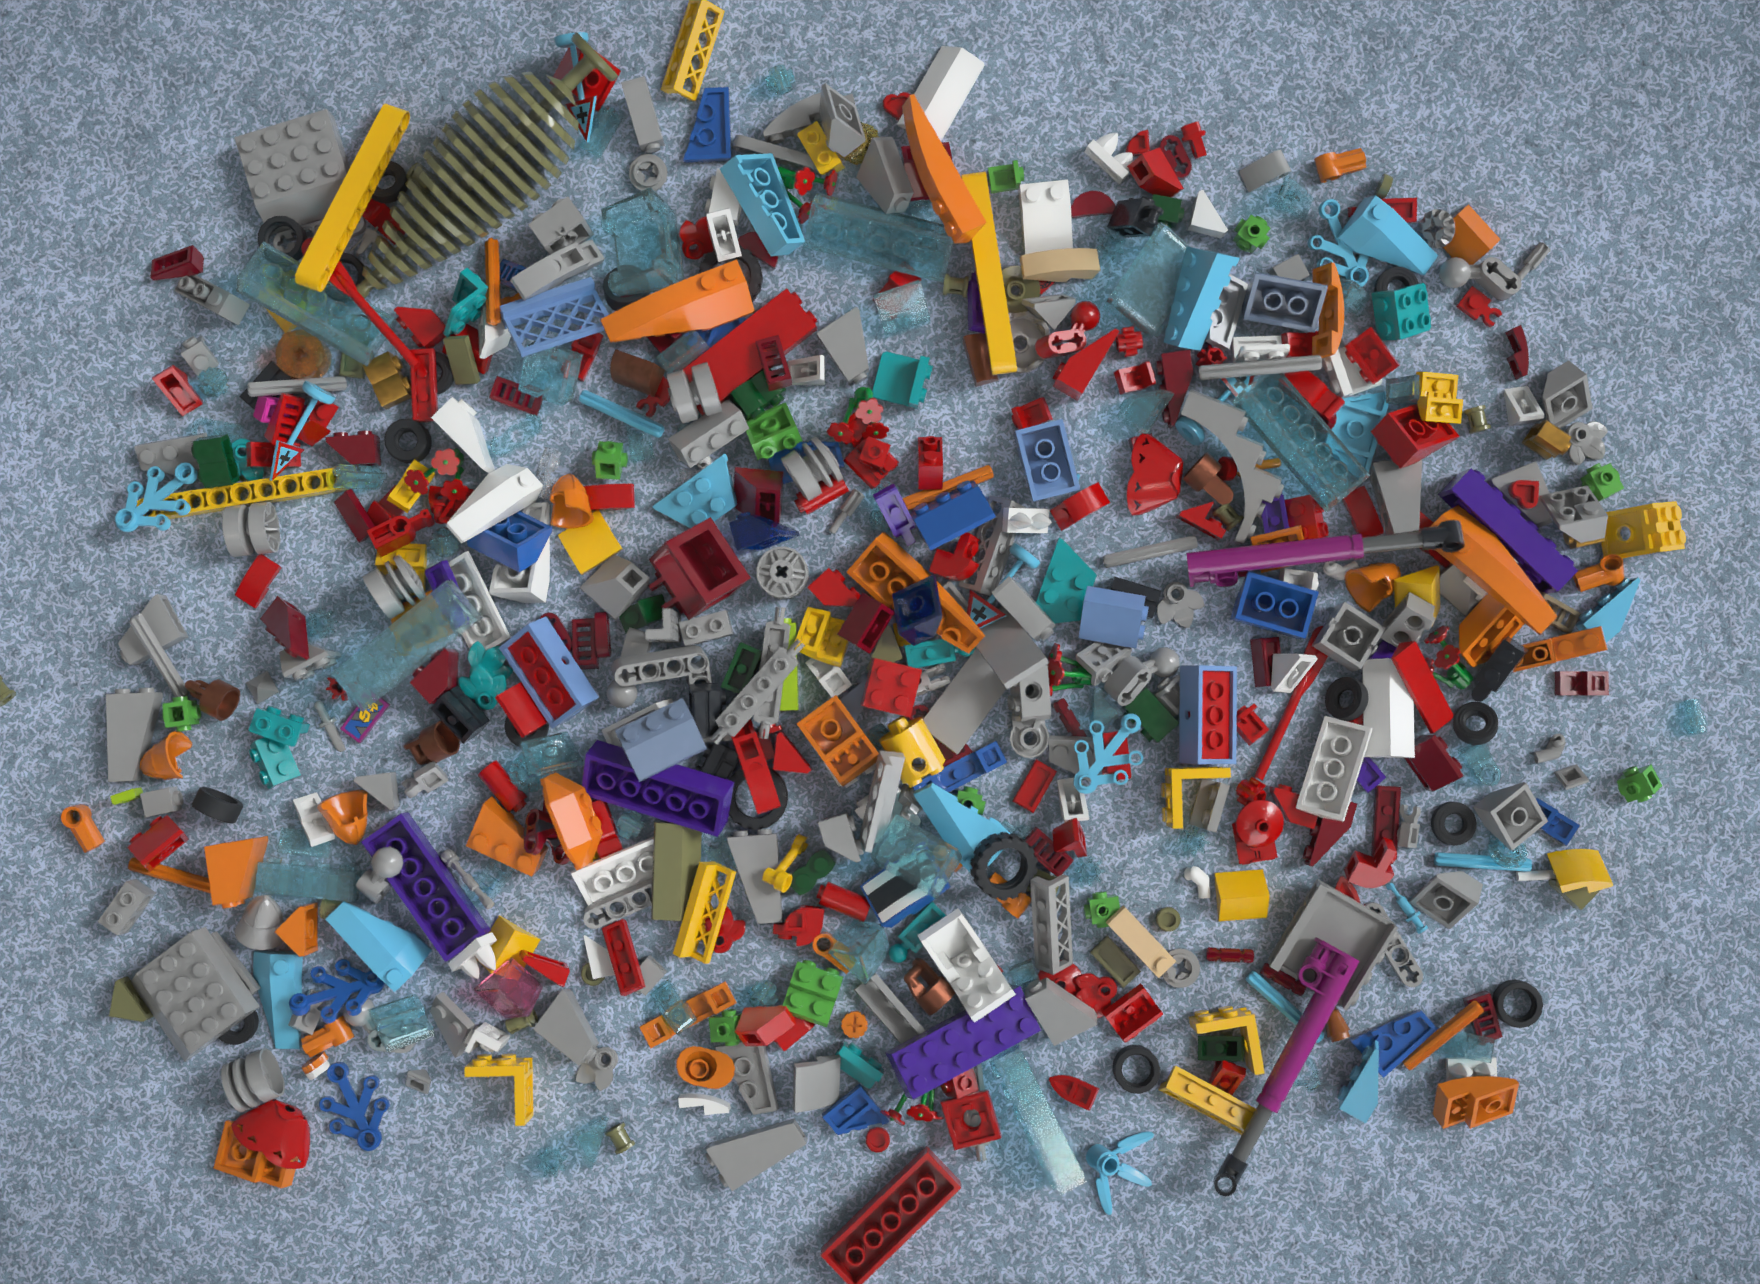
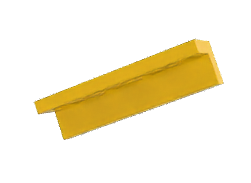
M689 0L661 86L662 91L668 94L678 93L691 101L697 100L725 12L724 10L707 0ZM707 10L715 13L713 23L708 25L705 17ZM704 32L707 42L701 48L698 38L700 33ZM697 54L700 64L698 69L694 70L691 60ZM690 77L693 84L691 93L683 89L685 79Z
M715 861L699 862L673 951L674 955L680 958L692 957L704 964L710 963L736 871ZM719 872L727 875L725 883L721 887L718 882ZM714 895H717L719 901L716 909H713L711 899ZM710 917L712 927L711 931L707 932L704 923ZM702 940L705 945L704 955L696 952L698 944Z
M1173 1066L1167 1081L1161 1083L1158 1089L1241 1135L1256 1108L1178 1066Z

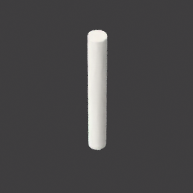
M1553 870L1516 872L1517 881L1556 879Z

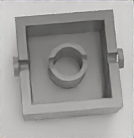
M568 196L565 199L557 200L551 209L536 215L532 222L528 224L549 254L576 242L581 244L594 235Z
M1343 602L1335 606L1312 646L1353 672L1362 669L1369 655L1377 650L1378 646L1376 644L1386 628L1348 603Z

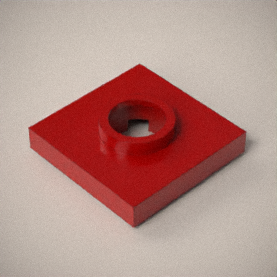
M988 1089L958 1099L951 1098L941 1101L954 1150L1002 1138ZM974 1109L979 1112L981 1122L979 1125L971 1127L965 1123L964 1113L967 1110Z

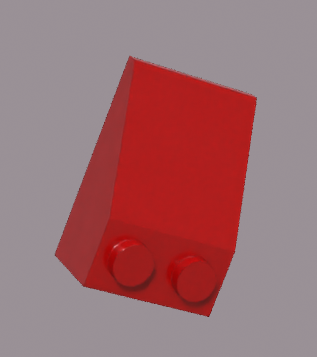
M1115 328L1071 356L1066 364L1061 362L1052 378L1056 380L1053 387L1078 401L1118 335L1119 330Z
M1417 404L1388 413L1371 431L1378 444L1386 450L1391 460L1400 469L1417 463L1459 437L1458 433L1449 423L1422 421Z

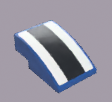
M924 846L897 860L860 885L881 926L889 928L894 927L909 914H916L951 887L928 846Z

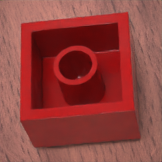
M872 657L860 705L911 718L922 669Z

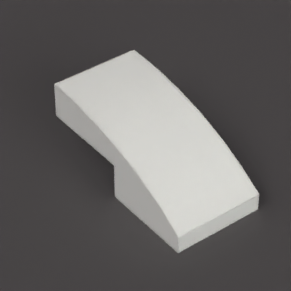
M813 658L805 662L831 697L835 695L838 697L852 686V683L839 667Z
M317 792L293 800L299 820L311 847L335 839L334 832L317 809L321 803Z
M686 1093L680 1094L678 1098L679 1108L704 1105V1115L729 1113L731 1109L729 1102L710 1095Z

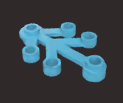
M1334 199L1325 200L1319 205V215L1323 219H1327L1337 244L1324 240L1320 235H1314L1308 239V247L1311 250L1321 249L1342 257L1346 266L1335 263L1338 274L1345 277V281L1350 287H1363L1369 278V273L1366 269L1369 256L1359 254L1356 261L1353 255L1354 251L1337 239L1342 231L1337 217L1340 213V204ZM1326 205L1331 209L1329 214H1326L1324 211ZM1315 238H1317L1319 241V245L1317 247L1313 245V240ZM1329 257L1321 258L1317 262V267L1322 266L1324 260L1328 263H1333V260ZM1354 272L1359 274L1357 281L1353 279Z
M190 463L179 464L175 469V478L157 491L158 483L164 479L165 474L157 466L149 468L147 471L146 491L144 486L137 481L131 482L128 485L126 507L117 512L115 516L116 526L123 532L134 531L138 526H155L161 531L169 529L171 521L164 514H159L156 517L143 515L150 510L176 511L181 516L187 515L190 512L191 506L186 500L165 501L164 499L183 484L194 483L198 475L197 470ZM156 472H159L156 477H153ZM136 487H139L136 492H133ZM144 495L143 503L137 506L138 498ZM185 504L184 508L179 510V507ZM162 520H165L162 525H159Z
M1126 714L1122 718L1121 729L1105 749L1102 736L1104 731L1103 723L1098 720L1090 723L1089 730L1093 736L1096 761L1089 769L1086 754L1089 750V745L1085 740L1076 741L1074 750L1078 755L1079 772L1074 777V786L1077 791L1089 794L1098 785L1110 783L1123 785L1128 781V774L1123 770H1117L1114 774L1098 775V773L1106 766L1130 763L1132 765H1140L1143 762L1142 753L1136 750L1129 754L1112 756L1130 733H1135L1140 729L1141 720L1137 715ZM1128 719L1135 720L1136 725L1134 728L1127 727ZM1094 723L1101 725V730L1097 733L1092 730ZM1080 742L1086 744V750L1083 752L1077 750V744ZM1134 753L1140 755V761L1137 763L1131 760V756ZM1118 773H1124L1125 780L1123 782L1116 780ZM1082 778H1090V785L1083 786L1081 784Z

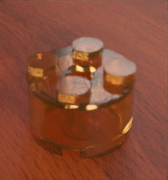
M294 330L286 332L282 335L276 347L278 367L294 379L321 378L328 372L331 366L332 356L327 344L309 331Z

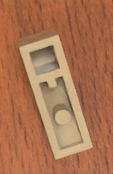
M1124 905L1106 921L1109 927L1158 978L1176 962Z

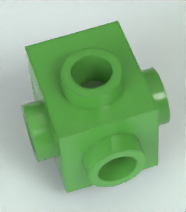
M1251 214L1247 220L1242 218L1234 229L1237 235L1233 241L1241 250L1252 254L1257 247L1262 249L1270 237L1266 234L1271 228L1267 226V222L1259 216L1254 217Z
M599 441L597 451L592 453V465H595L596 478L620 480L622 469L627 467L628 453H624L623 443Z
M1598 463L1586 469L1588 474L1580 478L1582 486L1588 485L1598 502L1624 489L1620 481V475L1611 463L1604 466Z
M187 696L172 698L173 702L162 704V717L165 728H176L177 732L192 730L191 725L200 724L201 710L197 700H188Z
M1652 764L1637 768V766L1629 767L1622 771L1623 775L1617 780L1619 792L1625 797L1627 803L1635 800L1638 803L1650 799L1662 787Z
M964 786L963 790H957V794L952 793L962 805L966 800H970L973 807L978 809L977 813L983 815L986 801L982 800L981 794H977L978 789Z
M1106 891L1092 893V897L1087 898V904H1084L1085 919H1090V923L1092 925L1096 924L1097 928L1109 927L1106 921L1120 909L1118 896L1116 894L1107 895ZM1105 906V910L1099 913L1100 907Z
M736 1009L723 1010L722 1014L708 1018L711 1042H725V1046L739 1045L741 1039L735 1030L742 1013H736Z

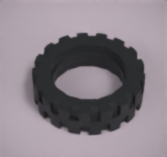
M739 245L742 256L734 259L742 261L750 271L751 280L748 289L751 300L754 302L762 288V270L752 252ZM714 249L711 253L708 252L705 255L703 262L701 261L698 274L713 269L717 265L718 260Z
M742 768L737 770L728 779L734 782L729 816L736 824L743 828L752 830L767 828L776 823L785 812L788 804V790L782 777L771 768H769L781 807L771 810L762 817L745 815L736 803L738 786L745 780Z
M1000 832V835L995 833L990 835L989 839L982 840L980 847L975 848L973 852L975 854L974 858H971L970 865H972L970 873L974 877V883L993 899L1007 900L1009 897L1014 899L1018 897L1019 893L1026 892L1028 890L1026 887L1030 884L1034 874H1037L1038 869L1036 867L1038 861L1034 855L1033 848L1016 834L1011 833L1010 835L1007 832ZM1006 848L1016 849L1020 853L1021 864L1015 877L1002 884L990 882L986 871L992 856L999 850Z

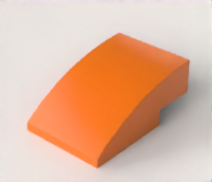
M837 695L796 723L843 787L877 762L878 751Z
M1475 1076L1437 1084L1433 1116L1443 1129L1464 1121L1471 1129L1513 1113L1519 1082L1516 1079L1505 1077Z
M226 1120L213 1169L253 1183L261 1181L278 1188L291 1186L296 1169L279 1167L271 1163L263 1152L252 1151L244 1147L233 1133L232 1123L234 1121ZM238 1124L237 1126L240 1127L242 1133L243 1125ZM255 1136L248 1138V1140H253L254 1143H257ZM281 1151L273 1152V1154L279 1155L282 1158ZM296 1156L294 1159H292V1160H290V1161H291V1162H294V1161H297V1162H298V1157Z

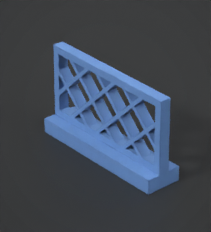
M591 277L542 292L526 300L520 299L499 306L502 323L505 329H508L521 357L604 331L602 323L596 324L591 322L594 316L604 318L609 315L595 289V283ZM591 301H595L593 308L582 305ZM573 309L570 315L559 313L563 310ZM577 312L587 313L586 320L576 318ZM545 316H550L547 323L536 320ZM555 318L566 321L563 327L552 325ZM523 323L527 324L524 330L514 328V326ZM571 323L582 326L580 330H568ZM532 326L542 328L540 335L529 332ZM548 330L559 333L557 337L552 339L545 337ZM525 338L535 341L533 345L527 347L522 345Z

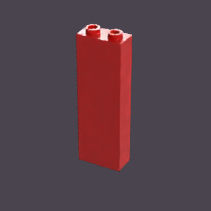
M786 288L686 366L683 371L686 373L689 383L693 381L692 366L707 362L720 403H723L730 399V393L734 389L763 371L755 341L779 335L784 354L786 355L817 331L815 323L818 321L810 310L805 312L800 306L803 302L796 292L790 293ZM773 346L763 349V352L775 350L777 347ZM778 355L775 357L767 358L766 361L778 359L780 357ZM701 404L697 405L699 413L702 416L705 415Z

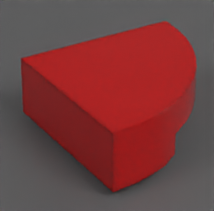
M1148 130L1137 133L1129 141L1126 152H1131L1133 156H1140L1150 151Z
M801 907L791 912L784 922L782 932H807V907Z

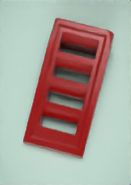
M281 393L264 434L271 444L276 445V440L287 443L301 418L305 403L304 398ZM286 404H291L295 406L293 409L287 408ZM284 413L289 414L290 418L284 417Z
M521 950L520 957L524 963L557 985L564 987L570 972L567 963Z

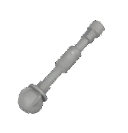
M451 849L444 850L441 854L442 862L448 868L452 867L456 870L466 886L477 894L483 906L487 910L491 909L495 903L486 893L481 891L475 879L460 866L458 862L459 857Z

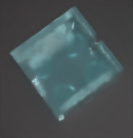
M558 346L525 356L518 391L537 398L543 395L542 399L559 406L565 405L574 399L583 354L566 348L558 350Z

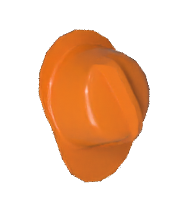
M692 1046L683 1050L677 1058L676 1068L679 1076L694 1086L719 1089L729 1084L735 1073L732 1059L720 1051Z

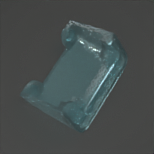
M651 187L601 209V226L605 233H609L614 238L618 272L610 273L608 286L613 293L624 296L657 292L685 280L676 216L672 208Z
M1160 222L1102 309L1128 327L1134 326V331H1141L1142 336L1150 341L1153 335L1158 338L1166 327L1162 322L1171 311L1177 289V281L1183 264V257L1186 247L1190 246L1171 228Z

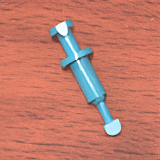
M1393 883L1386 884L1387 890H1392L1397 897L1396 902L1408 917L1405 919L1406 922L1412 921L1416 926L1418 934L1425 931L1428 926H1424L1418 918V915L1421 914L1420 911L1416 912L1405 896L1399 894Z

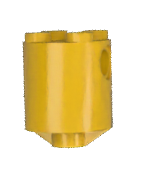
M901 716L887 725L890 732L880 738L879 742L884 751L904 754L905 760L900 777L903 784L907 783L909 787H913L922 782L921 777L929 773L933 776L944 769L942 765L945 762V758L922 717L907 721L905 716ZM918 757L924 759V761L921 764H915L912 762L915 758Z

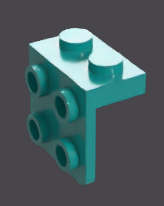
M468 268L460 272L452 298L457 305L450 311L443 333L446 337L452 334H459L468 322H475L481 316L482 305L487 299L485 296L488 286L477 274H474Z
M1424 283L1414 284L1398 290L1371 293L1376 332L1382 341L1401 340L1431 329L1428 293Z
M888 351L883 352L872 391L873 397L918 409L919 402L924 403L927 389L923 388L925 379L930 380L933 365H929L930 358L920 356L919 360Z

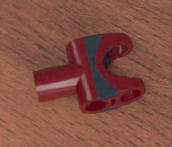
M543 800V809L533 808L526 817L524 849L528 854L537 855L541 852L544 843L547 841L551 846L554 862L565 865L570 860L566 853H564L545 805V800Z

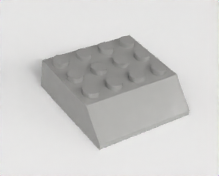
M327 109L234 137L255 207L263 223L274 216H287L295 220L300 226L324 219L350 169L335 118ZM279 227L271 235L290 230L291 228Z
M206 927L187 934L138 971L131 981L184 1062L191 1059L260 1007Z

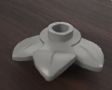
M1595 421L1587 424L1575 422L1566 429V433L1572 437L1569 441L1571 446L1568 454L1576 465H1580L1585 460V457L1593 460L1603 459L1605 445L1601 439L1608 433L1607 428L1603 424Z
M1180 582L1169 583L1164 589V598L1157 606V616L1161 624H1165L1173 618L1180 626L1189 628L1193 621V610L1201 609L1205 606L1203 598L1197 591L1187 590L1186 586ZM1174 589L1180 593L1177 599L1171 596V592Z
M596 1047L597 1054L589 1063L585 1062L580 1065L576 1075L577 1082L592 1083L595 1081L599 1091L606 1089L612 1083L613 1069L618 1063V1055L610 1047H602L600 1049ZM605 1054L610 1057V1062L608 1064L604 1063L602 1060V1057Z

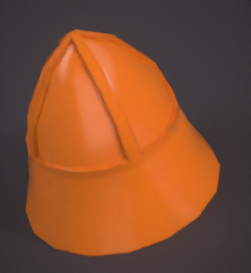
M569 473L562 476L553 485L549 499L553 503L550 524L568 529L588 526L593 522L594 517L584 486L573 474Z
M1381 562L1350 569L1345 574V585L1356 604L1363 610L1371 612L1384 598L1392 595L1394 579L1401 577L1400 569L1394 563Z
M173 731L169 733L163 740L145 752L140 760V770L144 775L156 779H183V775L180 774L182 770L178 769L175 757L190 749L192 742L182 732Z
M351 790L339 793L322 801L317 807L334 834L345 843L358 845L365 834L368 816V792L365 790Z

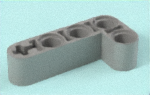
M697 645L621 657L616 659L611 665L615 681L621 686H631L683 676L686 677L688 686L694 684L700 678L704 679L702 684L711 683L708 657L703 649ZM701 656L697 663H691L693 657ZM677 660L675 666L667 667L669 661ZM647 664L653 665V668L649 671L642 670ZM627 669L625 670V674L621 675L622 670Z

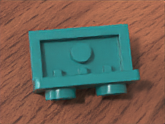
M270 705L267 708H256L249 727V731L294 747L298 742L300 733L308 732L310 724L303 722L304 717L290 713V716L281 714L282 709Z
M266 737L256 740L250 745V757L254 763L257 762L260 769L258 773L263 785H267L268 789L301 776L288 745Z
M844 1041L834 1054L841 1057L840 1069L870 1089L884 1075L883 1065L873 1057L868 1058L862 1054L863 1050L852 1042L848 1044Z

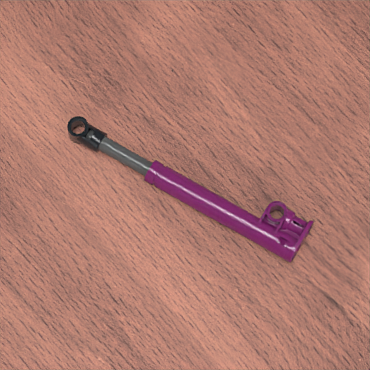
M1448 520L1440 523L1438 527L1421 528L1419 532L1362 538L1361 534H1352L1351 536L1343 535L1188 552L1186 554L1190 587H1194V583L1201 582L1216 583L1220 587H1229L1237 583V572L1342 561L1350 560V558L1360 559L1364 558L1366 553L1421 547L1422 550L1442 548L1444 552H1456L1463 549L1465 544L1461 522L1458 520Z
M1317 937L1314 939L1316 942L1310 956H1306L1297 972L1299 982L1315 992L1262 1087V1092L1259 1093L1255 1100L1259 1104L1232 1154L1228 1153L1218 1173L1214 1176V1188L1221 1196H1230L1236 1191L1237 1184L1248 1166V1163H1246L1272 1113L1279 1112L1282 1106L1281 1103L1286 1099L1360 962ZM1307 968H1311L1315 972L1316 976L1312 982H1306L1303 979L1302 974ZM1223 1177H1227L1232 1181L1231 1187L1227 1190H1222L1218 1187V1181Z

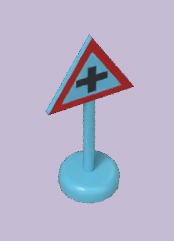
M577 32L586 42H588V33ZM574 33L554 37L557 47L570 48L574 67L578 63L576 46L571 40ZM581 81L577 85L579 101L575 102L576 106L573 103L565 105L579 122L578 128L586 142H589L597 96L585 99Z
M1254 376L1221 378L1220 381L1227 390L1217 400L1223 402L1232 394L1237 402L1246 409ZM1182 416L1176 421L1175 427L1177 431L1189 443L1199 446L1204 441L1205 434L1200 427V423L1186 416Z
M305 381L302 386L303 391L312 397L287 443L276 440L270 474L271 481L305 450L293 444L317 401L319 400L329 405L336 399L334 395L309 381Z
M1013 543L1009 550L1018 560L1002 582L1009 576L1012 578L1022 564L1035 569L1039 566L1040 561L1027 550ZM970 590L967 614L979 629L1007 616L992 605L996 600L993 594L986 601Z

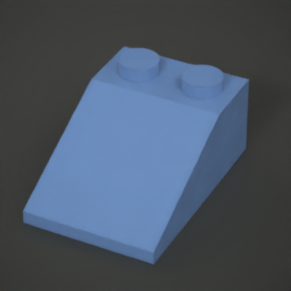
M1063 419L1014 432L1018 455L1033 502L1080 490Z

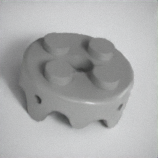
M1030 312L1009 313L1013 341L1015 338L1021 337L1027 343V346L1022 350L1014 347L1017 372L1012 373H1028L1038 368L1045 360V358H1041L1037 354L1035 344L1039 338L1049 335V328L1045 321L1037 318Z

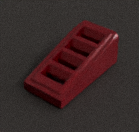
M194 245L153 259L150 278L155 281L203 273V254Z
M779 335L755 341L769 391L791 386L792 378ZM773 346L777 347L775 350L763 352V349ZM778 355L780 357L778 359L766 361L767 358L775 357ZM782 365V368L769 371V368Z
M497 376L489 399L538 416L545 393ZM504 384L506 385V389L503 397L501 398L499 397V395ZM515 388L516 392L513 400L509 401L512 389ZM522 391L526 392V394L522 402V405L518 404V402L520 400ZM531 395H535L532 407L528 408Z
M594 618L572 619V657L581 670L599 669ZM591 627V631L578 632V628ZM591 637V641H579L578 638ZM579 647H591V651H579ZM580 657H591V659L580 660Z
M1035 827L1024 841L1032 847L1041 837L1042 840L1033 849L1034 855L1056 877L1061 876L1072 864L1073 858L1066 852H1055L1046 861L1054 851L1053 841L1039 828ZM1047 843H1048L1049 845H1048V846L1044 849V851L1039 855L1040 851H1041V850L1047 845Z
M1484 990L1462 998L1465 1007L1472 1001H1477L1479 1004L1485 1003V1006L1482 1008L1484 1012H1488V1015L1476 1018L1471 1022L1479 1045L1503 1037L1490 992ZM1491 1020L1490 1024L1480 1027L1479 1023ZM1492 1028L1495 1031L1494 1033L1488 1034L1486 1036L1482 1035L1483 1031Z

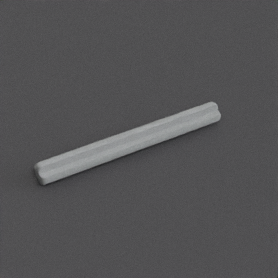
M1320 355L1203 365L1199 367L1200 380L1320 370L1322 368V358Z

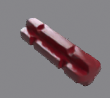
M1062 698L1054 702L1053 708L1056 713H1060L1059 718L1068 733L1071 732V736L1087 737L1084 730H1080L1079 727L1081 725L1073 711L1067 708L1069 705L1066 699Z
M1208 947L1206 949V960L1252 963L1254 961V951L1251 949H1243L1241 951L1235 948H1220L1217 950V948Z
M1265 963L1261 968L1260 973L1268 979L1271 978L1272 981L1288 990L1292 989L1291 991L1299 996L1304 994L1307 987L1302 985L1299 980L1295 981V978L1281 970H1274L1268 963Z

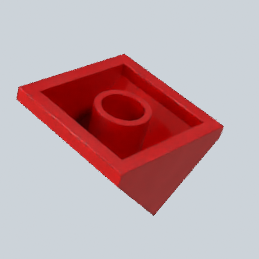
M784 732L777 734L773 770L807 774L813 770Z

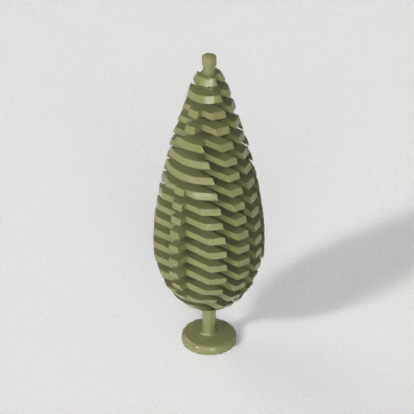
M577 32L572 35L571 40L584 56L561 80L546 75L555 84L550 91L531 72H521L544 97L540 102L512 75L502 76L532 108L529 113L496 81L488 83L493 92L521 120L518 125L480 88L473 92L479 101L509 132L507 136L469 99L463 102L462 105L466 108L467 112L498 144L496 147L461 113L455 111L451 115L456 124L486 155L485 158L449 124L445 123L441 130L445 133L446 137L475 168L473 169L441 138L435 137L432 144L461 175L463 180L439 157L437 158L430 150L426 149L423 158L452 191L432 172H429L422 164L417 163L414 171L441 202L412 177L408 178L406 186L430 214L408 194L400 191L397 196L398 201L416 222L408 218L398 207L392 206L390 210L391 216L400 224V227L408 236L405 237L392 223L385 220L382 228L396 243L397 247L394 248L382 236H377L375 244L385 254L386 258L383 259L378 253L370 250L367 258L375 269L372 271L369 267L364 266L362 275L365 279L356 286L357 291L364 299L374 287L378 290L388 288L382 280L384 277L395 285L403 282L401 276L394 269L395 266L409 277L418 274L416 269L406 260V255L424 270L433 266L417 249V244L438 262L448 259L428 233L452 254L455 255L462 251L439 222L465 245L470 246L474 244L475 240L452 213L481 238L489 234L479 219L463 204L462 200L494 229L502 226V223L497 219L498 217L474 193L473 189L505 218L510 219L515 216L506 202L485 182V177L518 209L523 211L528 207L519 193L497 172L496 166L532 200L535 201L540 197V194L530 182L506 158L508 154L542 188L547 190L551 186V183L516 146L519 142L555 178H559L562 172L527 134L532 131L566 165L569 157L538 123L543 119L574 150L575 140L549 112L555 108L578 131L579 122L560 102L567 97L576 106L572 90L595 68L609 81H614L619 77Z

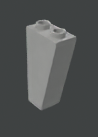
M1383 460L1372 464L1370 481L1387 535L1419 532L1422 460L1401 469L1393 461Z
M139 688V693H130V689H115V694H106L108 782L138 781L142 779L143 773L140 770V760L150 748L163 692H154V688Z
M759 829L757 834L748 835L747 830L733 831V836L727 837L728 844L757 923L783 922L782 892L774 889L773 885L762 880L764 871L768 867L775 870L779 865L778 834L772 833V829Z
M794 1118L711 1142L706 1148L707 1153L705 1155L711 1166L716 1165L720 1172L718 1176L725 1187L729 1186L731 1191H734L806 1145L808 1139Z

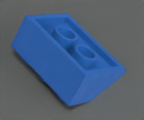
M974 480L964 481L957 485V489L949 493H940L935 497L936 500L928 504L921 503L913 509L914 511L910 512L920 537L930 551L996 517L980 487Z
M518 511L467 540V545L503 565L521 572L537 562L552 533V527Z
M1248 571L1236 596L1230 620L1299 640L1306 639L1319 591Z

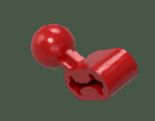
M1090 301L1078 302L1070 313L1072 323L1070 330L1057 331L1039 338L1035 344L1037 354L1041 358L1047 359L1067 356L1084 349L1086 346L1084 332L1093 330L1099 324L1101 316L1098 307Z

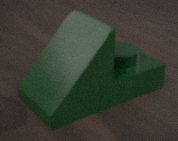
M663 594L639 600L636 604L629 606L619 616L625 634H627L630 627L640 629L663 619L662 605L666 603Z
M1198 1036V1060L1244 1062V1036Z

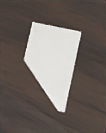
M584 935L593 979L615 975L608 950Z

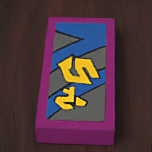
M369 690L340 729L358 743H362L390 704L372 690Z

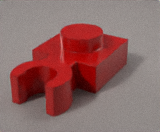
M1473 286L1468 289L1456 305L1457 308L1473 320H1477L1481 316L1483 323L1488 327H1492L1495 324L1490 320V314H1494L1498 318L1502 315L1498 308H1490L1488 304L1491 302V299Z
M663 376L654 397L649 395L646 399L638 401L636 407L640 410L644 405H649V410L645 414L647 417L650 418L655 414L658 404L664 408L670 401L668 379Z

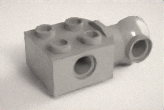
M1048 665L1043 666L1010 687L1011 695L1007 698L1008 708L1012 710L1013 729L1010 735L1011 746L1018 755L1025 758L1039 756L1049 744V733L1045 726V719H1050L1051 717ZM1029 685L1030 690L1029 693L1026 695L1025 689ZM1031 731L1033 733V740L1025 744L1023 740L1024 735Z

